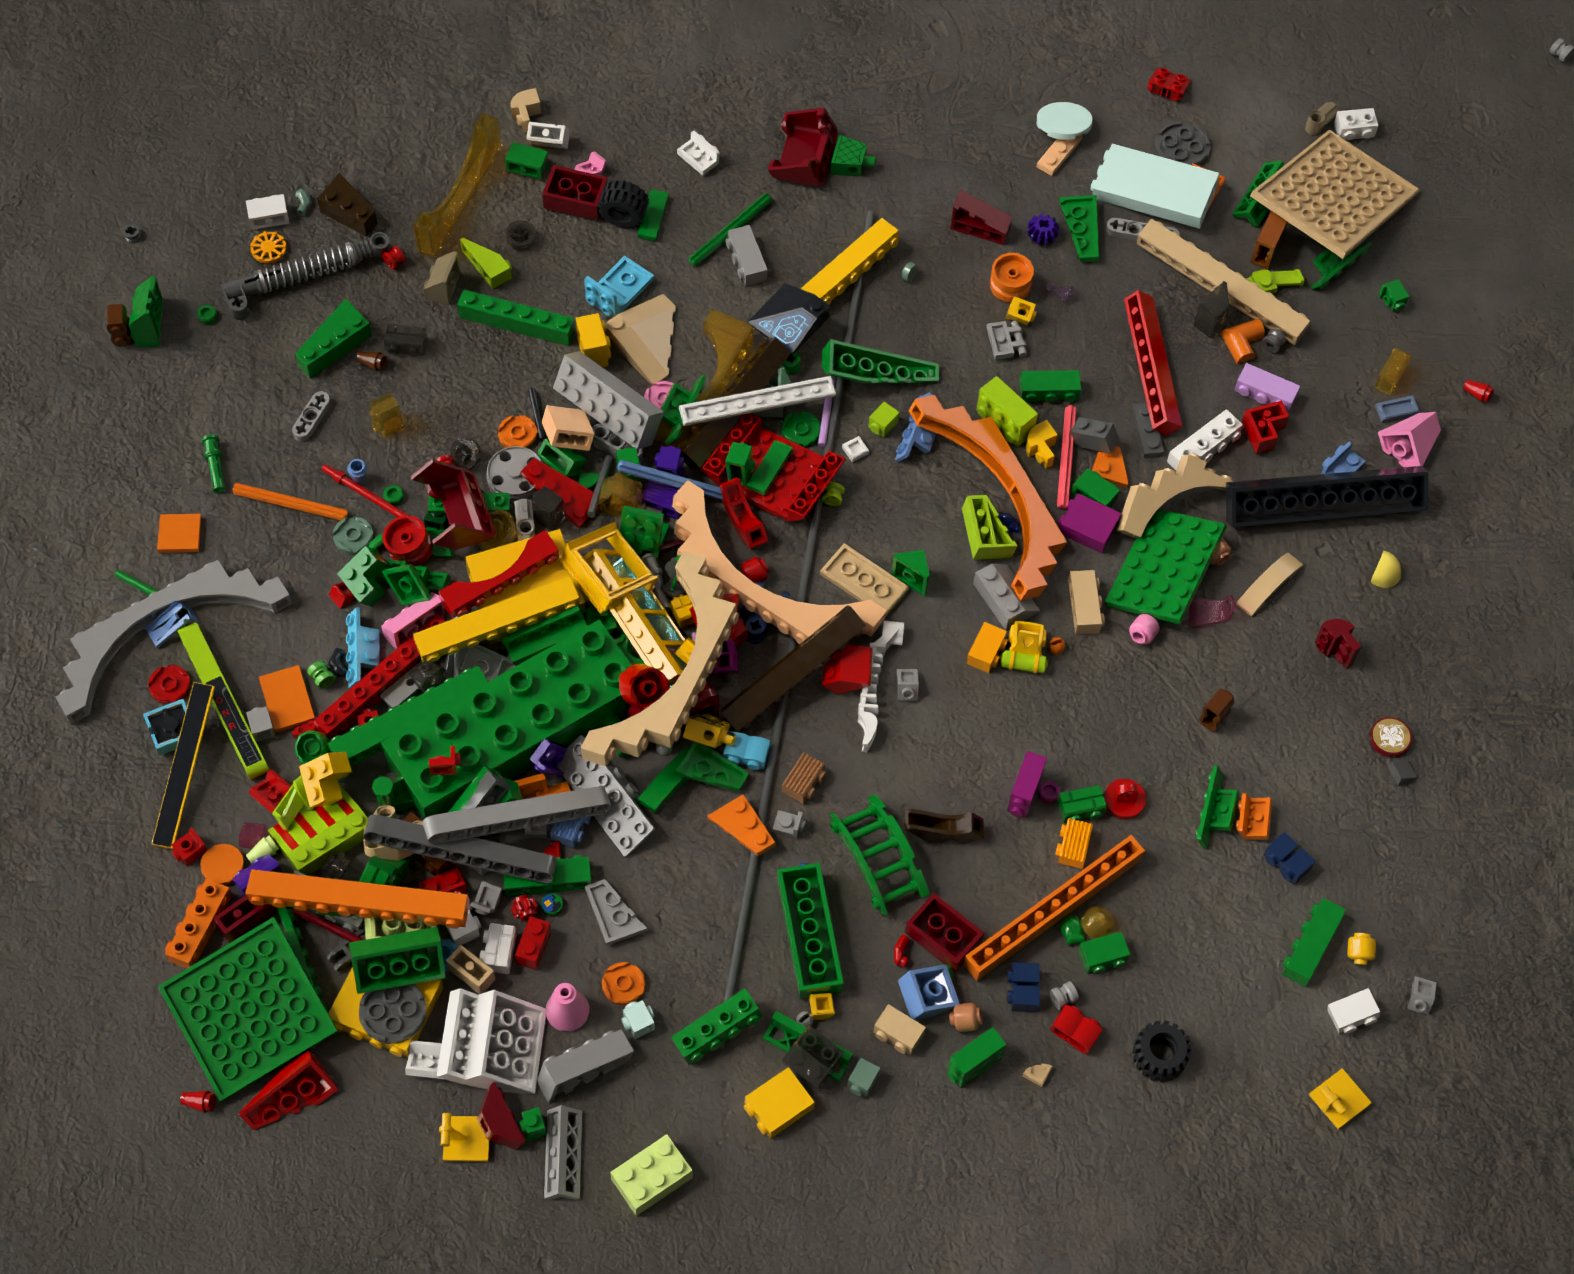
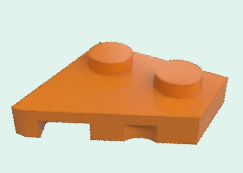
M1115 446L1111 454L1098 451L1092 471L1099 473L1103 479L1116 486L1127 488L1128 479L1121 447Z

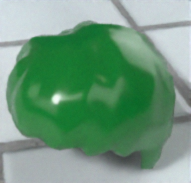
M306 731L300 734L295 742V754L302 764L308 763L326 753H330L328 747L330 739L326 734L319 731Z

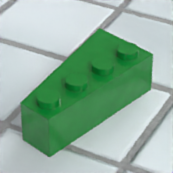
M345 299L295 353L298 367L309 378H312L372 337L370 323Z

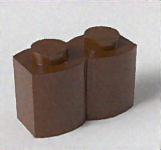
M123 304L107 306V331L111 334V342L119 347L131 344L130 318L127 316V308Z
M1218 689L1203 707V713L1199 717L1200 724L1211 732L1216 731L1231 712V707L1234 704L1233 695L1227 690Z

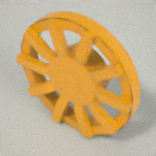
M264 231L254 237L250 243V250L252 256L261 263H274L285 255L287 245L284 237L277 232ZM281 241H282V243H283V245H276L277 243H279V242H281ZM277 248H283L281 253L277 250ZM262 252L260 257L256 255L257 253Z

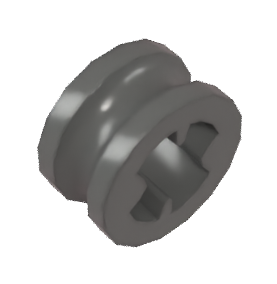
M128 224L122 230L124 239L129 243H135L141 238L140 229L136 224Z

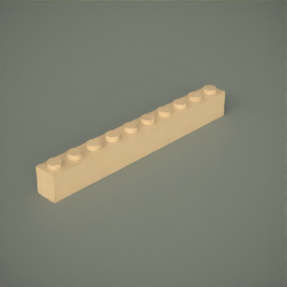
M1151 219L1139 233L1137 245L1252 319H1260L1263 326L1269 330L1274 328L1280 330L1286 336V341L1294 346L1308 329L1310 320L1304 314L1296 312L1289 304L1277 300L1273 294L1263 291L1256 283L1249 282L1240 273L1229 269L1225 263L1218 262L1212 258L1209 253L1199 250L1192 242L1182 239L1178 233L1171 232L1161 222Z

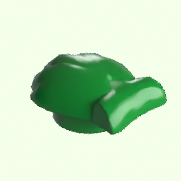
M1072 915L1063 918L1059 928L1066 938V945L1085 942L1083 921L1079 917Z

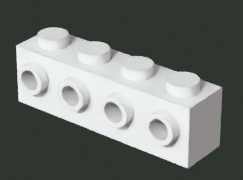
M1226 409L1171 450L1167 462L1177 470L1181 456L1189 455L1190 453L1201 456V460L1209 462L1216 452H1222L1228 443L1239 439L1243 424Z

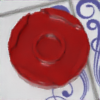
M168 665L164 668L162 666L152 673L148 686L152 698L158 703L167 705L184 699L191 689V681L187 672L182 667Z

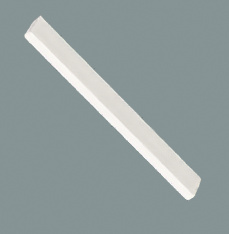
M831 376L684 404L679 406L683 425L688 426L834 397L836 392Z

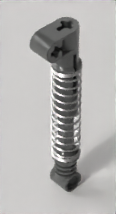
M377 232L368 239V242L367 240H364V243L359 241V244L357 242L345 243L346 247L343 250L338 245L339 251L334 252L331 247L332 253L327 254L326 250H324V256L320 257L319 253L316 252L317 258L313 259L311 254H309L310 260L305 261V258L302 256L301 260L297 261L295 258V262L290 263L287 261L288 264L285 265L280 263L278 267L273 265V268L269 270L266 267V271L259 269L254 271L253 275L220 284L230 314L236 320L247 318L250 312L246 299L247 296L257 293L266 294L268 291L271 292L273 288L277 290L280 286L285 288L286 284L289 283L293 286V282L297 281L300 283L302 279L307 281L310 276L314 279L315 272L322 276V270L329 274V268L336 272L337 266H339L343 270L344 263L350 268L351 263L353 266L359 265L363 258L367 260V257L372 258V255L382 258L383 253L391 251L389 237L385 233ZM235 300H239L240 307L237 308Z

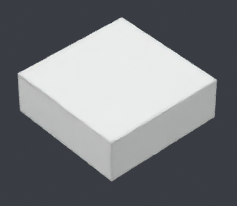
M859 436L842 444V449L851 462L869 455V449Z

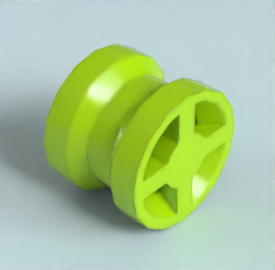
M830 482L825 489L826 493L823 494L822 500L827 505L839 506L842 503L841 496L844 494L845 488L839 483Z

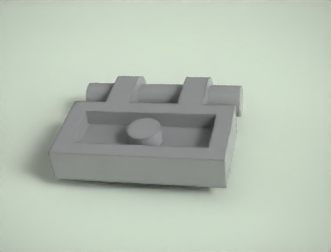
M1006 321L987 324L986 328L995 360L1014 357V350L1019 352L1020 357L1027 355V344L1023 340V330L1019 326L1018 321L1011 322L1012 327H1007ZM1010 336L1015 337V341L1011 342Z

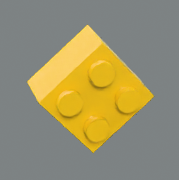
M599 313L576 317L577 340L580 351L601 367H608V359L611 358V346L609 337L605 334L606 326L604 320H600Z

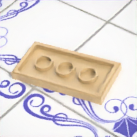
M845 543L820 570L821 576L858 601L871 599L886 609V616L909 590V586Z

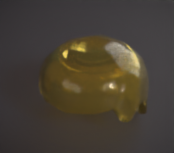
M1092 906L1081 919L1083 930L1094 939L1110 935L1115 927L1114 917L1109 910L1101 906Z

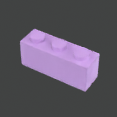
M1246 363L1237 380L1234 391L1242 396L1257 400L1261 404L1282 401L1287 413H1289L1297 397L1300 385Z

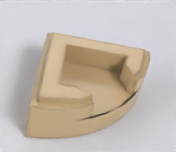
M1040 1064L1029 1067L1025 1070L1022 1077L1042 1087L1053 1066Z

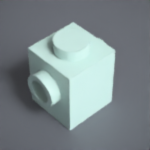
M643 1000L638 1003L637 1001L631 1002L623 1009L624 1018H621V1021L626 1030L630 1029L635 1039L655 1030V1024L652 1019L655 1017L649 1005L645 1006Z

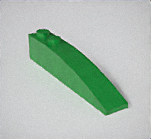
M832 339L829 340L822 350V368L830 376L862 383H935L939 381L938 363Z

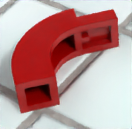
M736 477L720 484L719 487L724 499L722 501L733 527L744 544L752 549L767 542L768 538L764 525L751 511L740 479Z

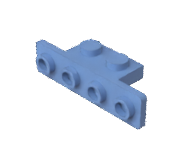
M929 392L923 396H919L918 398L930 396L933 394ZM910 415V423L903 432L902 436L904 438L896 450L895 460L900 462L907 458L912 446H915L925 454L930 452L937 433L917 426Z

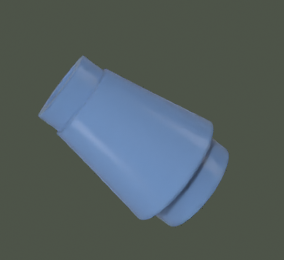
M360 459L352 460L347 467V471L354 482L363 485L366 482L367 465Z

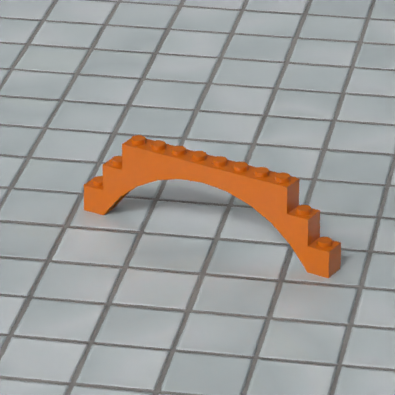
M935 395L916 398L909 409V413L917 426L943 435L963 446L996 475L1009 493L1018 512L1023 530L1021 564L1011 586L1020 601L1040 596L1048 585L1044 576L1050 575L1057 564L1054 555L1061 552L1067 541L1008 445V442L1000 432L998 425L992 417L972 421L964 406L944 410Z

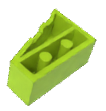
M967 496L962 506V512L973 560L1012 558L1017 544L1011 540L1007 533L1008 529L1000 522L999 514L988 496Z

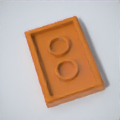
M299 665L259 676L275 733L300 726L309 720L315 719Z

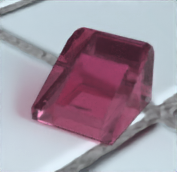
M244 822L239 833V846L253 849L263 838L265 825Z

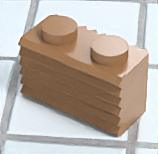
M803 752L783 782L781 792L804 804L807 799L810 800L816 790L814 787L817 782L821 783L825 778V764Z

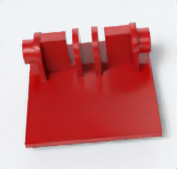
M1157 67L1148 81L1147 89L1157 95L1160 92V96L1167 89L1165 98L1168 97L1170 92L1169 99L1176 102L1178 100L1182 101L1183 93L1191 79L1183 74H1175L1166 68Z

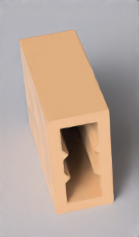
M546 405L542 424L551 446L589 451L594 432L585 411Z

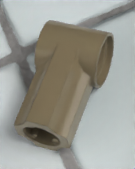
M1332 101L1326 102L1318 110L1310 112L1305 125L1306 132L1310 135H1318L1322 128L1336 117L1337 111H1339L1337 105Z

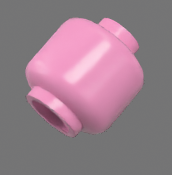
M1141 614L1131 624L1129 632L1136 643L1149 644L1158 634L1160 627L1154 617L1148 614Z

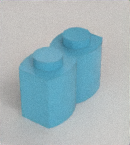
M732 732L737 734L736 741L733 746L726 744L723 757L737 766L739 764L746 765L751 770L764 769L770 749V740Z

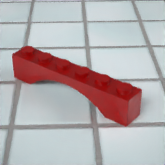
M544 530L527 541L525 549L518 560L503 573L479 582L456 581L438 591L439 599L452 619L456 616H463L473 606L478 607L485 603L486 599L492 595L497 596L501 594L504 588L510 585H517L523 577L536 574L542 566L553 564L559 557V549L547 531Z

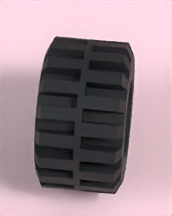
M613 180V182L610 181L604 186L597 206L598 212H600L601 217H604L607 222L622 228H634L643 222L649 199L645 191L639 188V186L624 180Z
M1155 1021L1154 1025L1149 1023L1145 1029L1143 1028L1135 1041L1132 1052L1134 1053L1133 1061L1137 1062L1136 1068L1138 1070H1143V1076L1146 1077L1147 1074L1151 1076L1150 1080L1155 1081L1156 1078H1159V1082H1164L1166 1078L1168 1081L1173 1080L1175 1076L1178 1077L1181 1074L1182 1070L1184 1071L1190 1059L1191 1045H1188L1190 1039L1188 1036L1184 1037L1185 1031L1183 1029L1180 1031L1177 1029V1024L1174 1023L1171 1026L1169 1021H1164L1163 1024H1160V1021ZM1157 1042L1164 1043L1171 1048L1174 1057L1169 1060L1158 1059L1152 1054L1150 1045Z

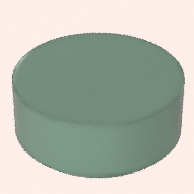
M912 262L907 263L902 271V279L911 282L916 276L918 265Z

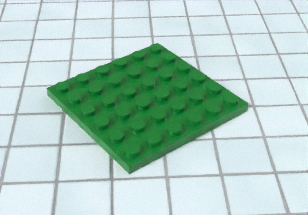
M275 917L158 986L220 1102L225 1101L293 1060L306 1050L313 1048L339 1032Z

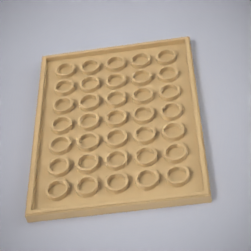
M1328 130L1253 190L1250 197L1343 259L1412 200L1420 189L1331 130Z

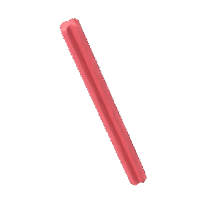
M1068 405L1065 408L1057 498V507L1062 510L1067 508L1070 496L1074 439L1070 431L1076 423L1077 410L1072 405Z

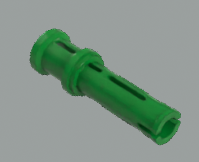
M215 434L206 435L201 441L205 446L204 457L209 463L213 492L217 494L223 493L226 487L220 461L222 458V451L219 450L218 444L220 439Z

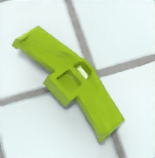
M1262 269L1253 272L1252 276L1246 279L1249 282L1256 283L1260 289L1271 294L1277 292V286L1299 285L1301 287L1304 285V278L1299 269L1276 272Z
M348 774L338 778V780L347 777ZM302 775L293 782V785L272 813L283 830L289 828V825L303 805L308 810L314 808L309 805Z

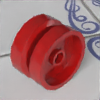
M405 515L397 517L384 529L382 535L383 544L393 560L406 561L409 565L419 566L431 556L433 551L432 538L422 521L415 516Z

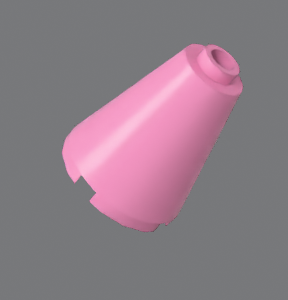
M569 983L559 984L546 1004V1017L550 1025L559 1031L572 1032L581 1028L588 1019L589 1003L585 996Z

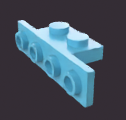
M356 607L346 618V625L348 626V634L346 636V643L348 644L346 655L348 671L346 673V680L348 681L349 689L361 680V667L374 669L380 664L379 630L360 626L359 607Z

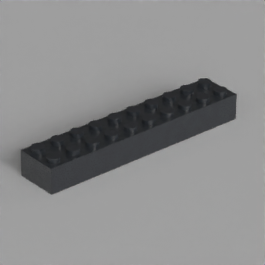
M1422 466L1226 482V521L1232 527L1424 511L1428 510L1429 471Z

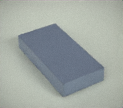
M1413 395L1376 403L1375 406L1382 423L1411 417L1420 412Z

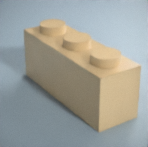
M1095 570L1070 571L1068 585L1075 635L1100 633L1101 626L1105 624L1104 613H1100L1102 597L1098 595L1097 591L1100 587L1099 578L1095 577Z

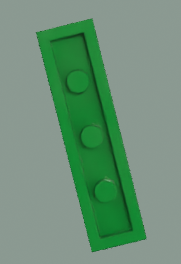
M1283 161L1264 163L1232 213L1234 218L1246 217L1252 227L1259 226L1269 209L1252 197L1250 198V195L1261 182L1266 181L1285 165Z
M575 606L501 639L515 666L588 625L580 608Z
M775 1011L771 1018V1024L762 1037V1040L840 1082L853 1057L852 1052L778 1011ZM775 1027L783 1031L784 1039L775 1040L770 1037ZM799 1040L802 1042L804 1049L795 1051L791 1049L789 1042ZM816 1050L821 1052L823 1060L814 1062L810 1059L808 1052ZM837 1061L843 1066L839 1073L836 1074L829 1070L828 1063Z

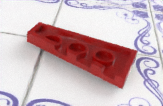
M533 458L519 473L577 528L589 518L587 513L594 494L593 491L536 458ZM600 498L598 507L606 500L605 498Z

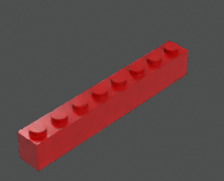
M1137 290L1126 297L1124 302L1152 429L1168 436L1182 428V422L1154 298Z

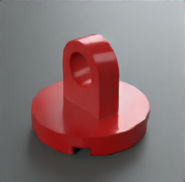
M1121 778L1113 781L1108 785L1104 793L1106 810L1118 819L1129 820L1136 818L1146 804L1144 789L1131 779Z

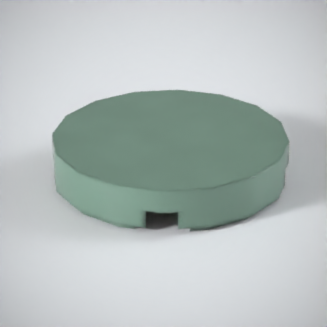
M361 517L342 519L333 529L335 546L346 554L356 555L361 549L368 546L374 537L371 524Z

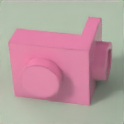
M594 151L591 152L589 160L576 165L575 170L602 176L607 161Z

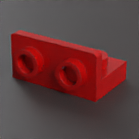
M458 867L418 883L419 889L461 894L468 892L466 882L463 880Z

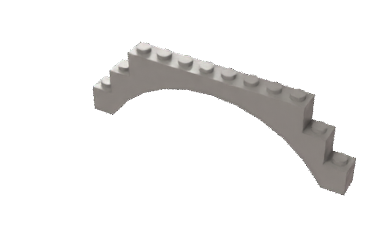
M218 560L210 562L200 570L187 574L185 578L170 583L166 588L153 592L144 600L133 603L129 608L114 613L112 617L97 622L93 627L86 631H81L71 638V642L80 659L73 660L63 667L73 687L63 690L56 696V699L71 725L90 715L96 687L110 661L119 649L135 634L143 630L172 605L171 602L173 600L190 608L201 605L234 604L250 606L275 614L292 605L290 594L278 576L265 581L259 586L248 568L236 572L229 578Z

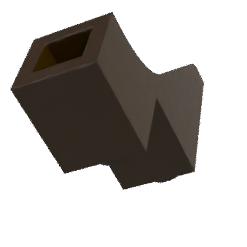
M917 809L905 810V830L928 843L953 838L962 844L984 838V819L973 812L960 815H944Z

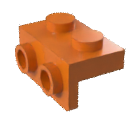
M1242 793V800L1238 803L1240 819L1236 822V828L1244 840L1269 839L1273 803L1271 797L1250 798L1247 793Z

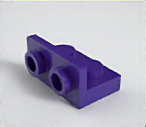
M544 739L530 760L535 763L534 768L542 774L546 772L552 777L554 775L562 776L564 773L556 765L564 759L565 752L568 749L562 744Z

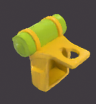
M1015 621L1014 625H1011L1008 637L1011 647L1009 650H1005L1000 658L1002 667L1009 668V670L1033 672L1035 674L1037 672L1044 673L1048 667L1046 656L1042 655V647H1045L1046 644L1044 625Z

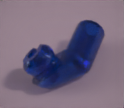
M998 513L1000 522H1004L1010 532L1014 533L1019 530V520L1011 513Z

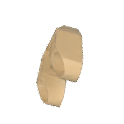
M390 805L380 806L374 813L382 816L390 815L387 817L396 819L395 808ZM414 821V822H412V823H416V824L423 825V824H422L423 821ZM364 839V851L369 857L377 856L381 859L400 861L414 854L373 844Z

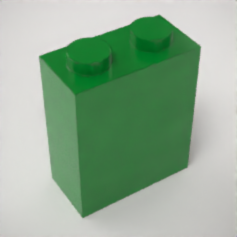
M993 1027L950 1057L947 1075L953 1084L957 1083L960 1088L1003 1058L1007 1044Z

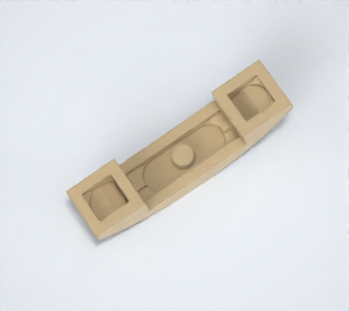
M1286 553L1274 562L1248 588L1236 605L1252 617L1288 578L1291 579L1303 567V564L1290 553Z

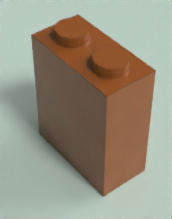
M1273 211L1270 212L1257 239L1250 261L1251 264L1267 270L1284 237L1288 221Z

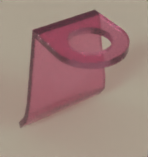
M1227 595L1223 601L1193 598L1189 607L1188 619L1191 627L1196 628L1206 624L1228 621L1235 610L1233 596ZM1229 600H1230V602H1231V610H1230V611H1229V609H1228V602H1229Z

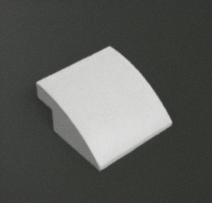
M461 988L451 991L437 1077L488 1089L495 1082L497 1087H500L503 1092L535 1094L546 1009L496 990L479 995Z

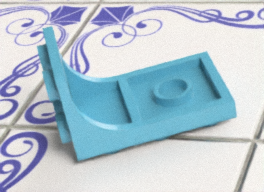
M624 255L599 282H596L589 276L584 279L586 300L590 305L601 309L605 315L615 317L623 312L654 280V275Z

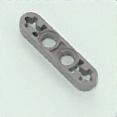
M1111 218L1107 223L1106 232L1112 237L1137 241L1139 233L1147 223ZM1165 226L1171 232L1174 231L1180 235L1177 229ZM1136 228L1139 232L1133 234L1129 229Z

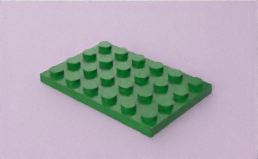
M1157 509L1148 521L1142 536L1135 539L1105 600L1106 607L1139 615L1148 614L1156 619L1181 625L1227 529L1226 524Z

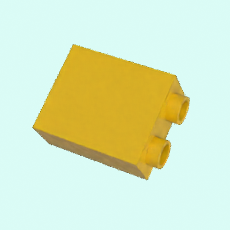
M560 529L548 532L559 549V556L562 555L567 543L570 541L564 542ZM531 538L466 556V567L470 582L491 579L506 571L518 560L525 549L527 541ZM557 558L553 564L542 566L536 574L523 577L517 585H510L504 588L501 594L497 596L492 595L487 598L486 602L479 606V609L568 576L571 577L579 596V605L577 606L580 610L585 609V602L590 600ZM544 617L542 619H539L538 622L543 621L547 618ZM527 625L520 626V627H518V630H516V631H514V632H517V631H519V630H521V629H524V628H526V627H528V626H527ZM501 633L497 638L490 640V643L501 642V638L512 633Z

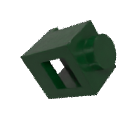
M427 511L426 517H424L426 528L447 529L449 521L446 513H428Z

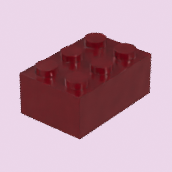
M553 165L542 194L543 208L598 220L600 212H598L597 206L604 186L608 183V177Z
M935 893L910 918L905 927V933L944 965L949 966L954 973L964 963L965 956L982 943L984 936L983 931Z

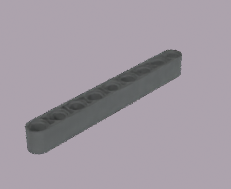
M376 814L369 816L363 835L366 841L373 844L540 883H550L553 881L557 865V859L551 855L475 837L430 844L423 825Z

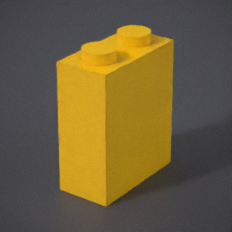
M788 1067L745 1096L744 1109L750 1117L754 1116L758 1121L757 1127L763 1135L767 1134L771 1139L812 1111L815 1102Z

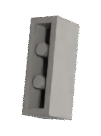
M750 225L728 230L726 246L733 253L731 257L733 264L738 266L739 279L744 281L745 286L767 281L768 270Z

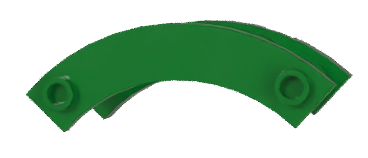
M874 794L867 797L870 805L866 809L840 820L834 813L829 814L832 821L829 824L832 832L842 839L860 868L872 895L870 900L873 908L879 910L885 916L888 914L885 907L886 903L912 891L922 898L930 895L921 869L916 870L912 861L915 855L894 817L892 815L887 816L885 813V804ZM869 816L875 817L878 820L851 833L846 828ZM879 829H885L889 835V840L863 852L859 850L855 840ZM890 848L897 849L901 857L899 862L873 874L871 873L865 861L866 859ZM902 869L907 870L911 880L909 884L881 896L876 881Z

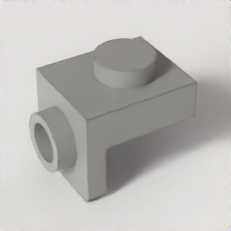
M483 880L476 899L471 902L470 906L476 908L475 912L482 915L494 913L503 887Z

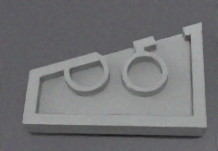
M605 879L585 886L586 894L606 946L647 932V927L638 920L635 913L626 906L621 897Z

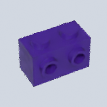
M661 446L660 453H656L655 469L684 477V457H681V449L673 446Z

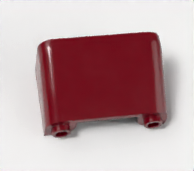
M825 108L785 112L781 127L786 133L787 139L780 161L778 159L771 160L768 166L769 174L776 179L815 187L823 186L838 139V129Z

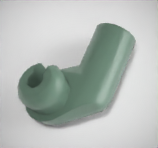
M300 189L295 193V197H298V200L301 202L296 212L300 216H305L312 205V200L308 191Z

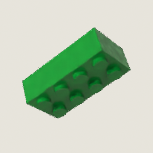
M437 927L349 943L357 994L446 978L441 940Z

